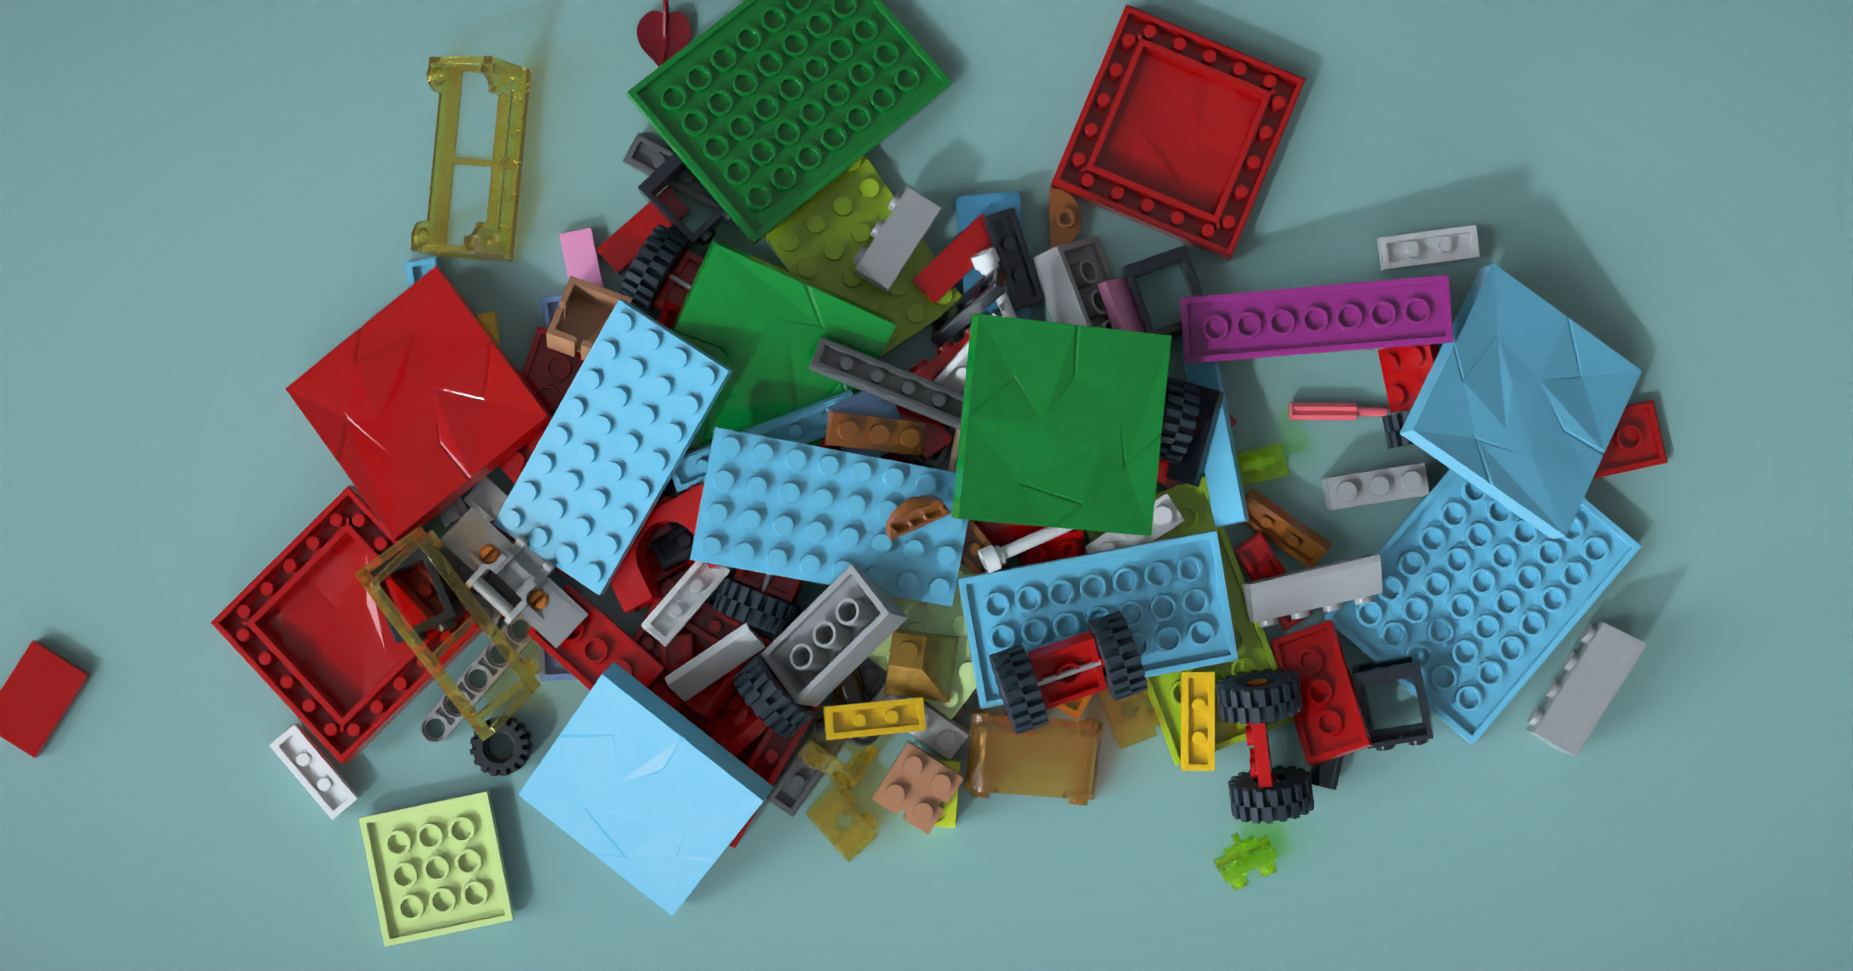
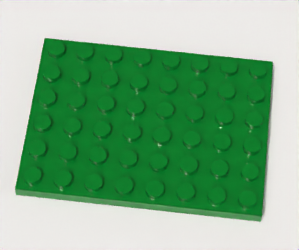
M745 0L627 91V97L755 245L951 88L953 83L882 0Z

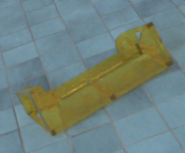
M494 56L429 57L426 78L430 88L434 92L439 93L428 214L427 221L417 222L411 232L410 251L431 256L513 262L531 70ZM463 64H481V66L463 65ZM464 72L482 73L487 79L489 93L498 95L492 160L455 157L462 76ZM454 165L491 167L486 222H476L474 231L469 236H464L463 246L446 245Z
M419 526L357 571L355 576L484 742L540 687L541 684L535 677L539 670L529 657L522 660L440 552L439 549L444 545L433 530L426 533ZM411 543L393 561H391L378 575L373 577V575L370 573L371 571H373L387 559H389L402 548ZM418 547L426 554L471 614L434 652L429 650L380 586V583ZM475 622L479 624L521 679L479 712L438 661ZM526 687V690L491 726H488L484 718Z

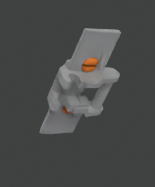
M473 506L440 539L475 572L465 585L469 589L473 587L505 617L504 621L508 625L521 615L557 648L589 615L548 577L556 567L551 561H545L540 555L529 549V541L523 535H520L515 540V543L512 544ZM490 570L521 597L522 601L515 608L483 579Z

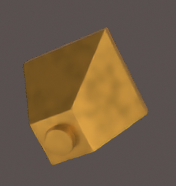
M896 629L892 633L884 694L912 698L923 697L926 700L949 703L958 637Z

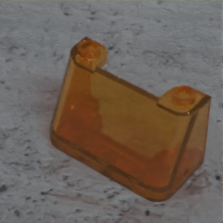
M970 710L964 788L971 791V797L990 798L991 793L1068 798V804L1083 806L1088 805V800L1095 799L1103 723L1100 720L1083 718V720L1077 722L1071 718H1048L1049 723L1047 725L1016 735L1008 715L1003 713H996L994 715L993 713H986L987 711Z

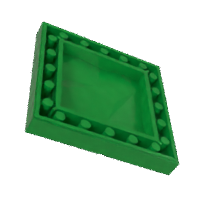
M713 239L671 330L733 371L689 447L695 449L711 443L715 427L740 432L845 391L851 390L853 395L860 392L861 390L808 369L820 337L822 336L880 359L896 323L888 316L717 239ZM823 438L807 444L819 447Z
M972 314L952 518L1151 536L1172 336Z

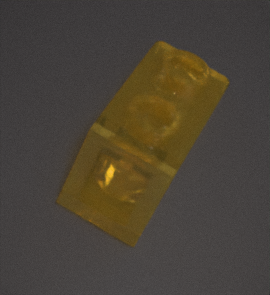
M808 740L802 746L798 755L803 758L807 766L815 770H821L828 775L836 786L844 789L847 788L851 791L860 782L879 750L871 745H867L861 752L855 750L847 763L844 764L813 741Z

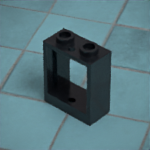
M674 152L638 186V190L681 236L689 240L693 248L699 244L705 246L717 234L714 229L723 221L728 224L732 219L721 207L693 234L656 196L687 167Z
M1186 245L1130 263L1122 268L1145 333L1171 335V340H1174V333L1182 331V321L1154 330L1136 278L1180 264L1190 296H1204Z
M423 543L365 570L396 643L408 642L409 646L417 645L428 639L427 633L438 629L439 633L458 626L456 620L465 616L436 545L433 543ZM425 563L445 612L406 630L386 580Z
M1418 654L1353 665L1352 675L1355 690L1373 745L1368 747V749L1376 748L1378 751H1385L1394 748L1395 744L1402 743L1416 746L1428 742V739L1434 738V728ZM1413 677L1422 722L1375 730L1366 685Z

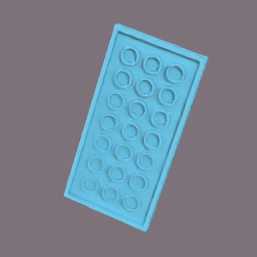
M624 299L618 300L493 524L514 539L523 535L529 541V549L544 559L551 561L556 567L596 594H604L733 370Z
M715 427L690 560L831 585L853 564L891 596L952 607L968 520L952 518L956 472ZM935 495L944 501L951 513L893 540H890L886 534V522L890 514L911 497Z
M1216 530L1002 569L993 573L986 572L957 578L978 701L981 709L1003 705L989 655L1022 644L1027 653L1031 650L1087 632L1088 621L1117 611L1122 612L1128 623V628L1132 632L1133 640L1137 645V651L1142 660L1141 663L1145 671V677L1238 660Z

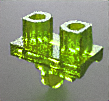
M1282 443L1237 453L1243 487L1290 474Z
M1236 832L1231 835L1234 844L1223 849L1225 855L1213 860L1224 882H1228L1237 891L1247 886L1249 880L1245 873L1254 868L1257 869L1261 877L1275 873L1277 871L1275 858L1278 855L1266 835L1256 840L1253 835L1241 840Z

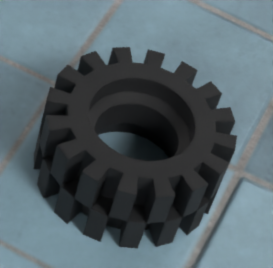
M507 716L494 717L481 723L473 732L474 737L470 740V744H472L470 755H474L475 760L473 762L475 765H479L481 767L480 770L484 773H491V776H506L522 768L530 758V749L533 743L530 742V732L525 730L526 726L523 723L517 722L516 718H508ZM498 733L508 735L513 742L511 755L504 759L495 757L489 749L491 738Z

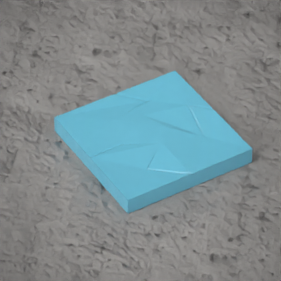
M1491 264L1479 269L1452 325L1454 343H1443L1400 434L1551 539L1565 537L1642 370L1500 267Z
M613 662L600 676L518 795L673 916L774 787Z

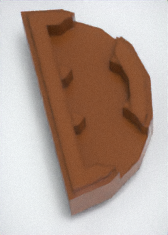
M1049 187L1050 250L1056 246L1073 242L1080 231L1082 221L1079 205L1074 198L1062 189Z
M935 495L911 497L890 514L886 522V534L890 540H893L951 513L944 501Z

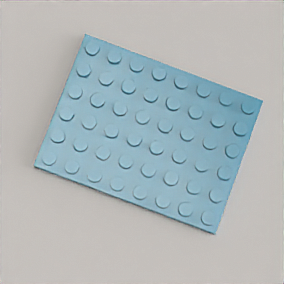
M1448 468L1429 490L1430 495H1425L1376 552V554H1380L1383 593L1374 595L1375 601L1355 605L1354 600L1342 602V609L1325 612L1322 618L1325 621L1332 620L1335 623L1336 630L1373 662L1418 654L1429 709L1468 743L1473 745L1642 546L1585 498L1579 507L1567 536L1551 539ZM1413 677L1396 680L1418 699Z

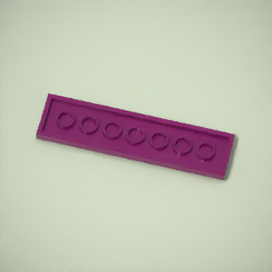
M1449 275L1180 298L1185 364L1454 343Z

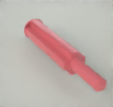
M1290 402L1288 407L1290 421H1355L1357 416L1383 417L1388 415L1387 407H1357V403Z

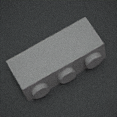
M907 187L904 194L896 193L888 206V209L892 211L886 221L879 219L870 234L874 237L868 249L862 246L853 260V263L857 265L854 274L886 295L941 210V207L910 187Z
M1424 462L1321 479L1326 511L1430 495Z

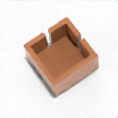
M570 276L560 299V308L557 307L546 332L547 347L575 357L576 353L579 352L581 353V360L585 361L618 300L624 299L632 304L633 298Z
M908 740L874 792L872 799L898 815L900 810L904 811V820L929 835L944 811V805L941 804L942 800L947 804L950 802L964 780V775Z

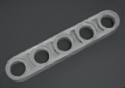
M521 615L510 625L507 623L423 719L420 731L425 740L431 743H438L447 739L531 643L533 639L529 635L521 639L516 637L513 632L515 622L525 620ZM496 645H504L509 650V658L506 662L497 663L492 658V650ZM476 669L485 671L488 677L486 685L482 688L473 686L470 680L472 672ZM454 694H460L466 699V707L460 713L454 712L449 706V700ZM434 718L440 719L445 725V731L440 737H434L428 732V724Z

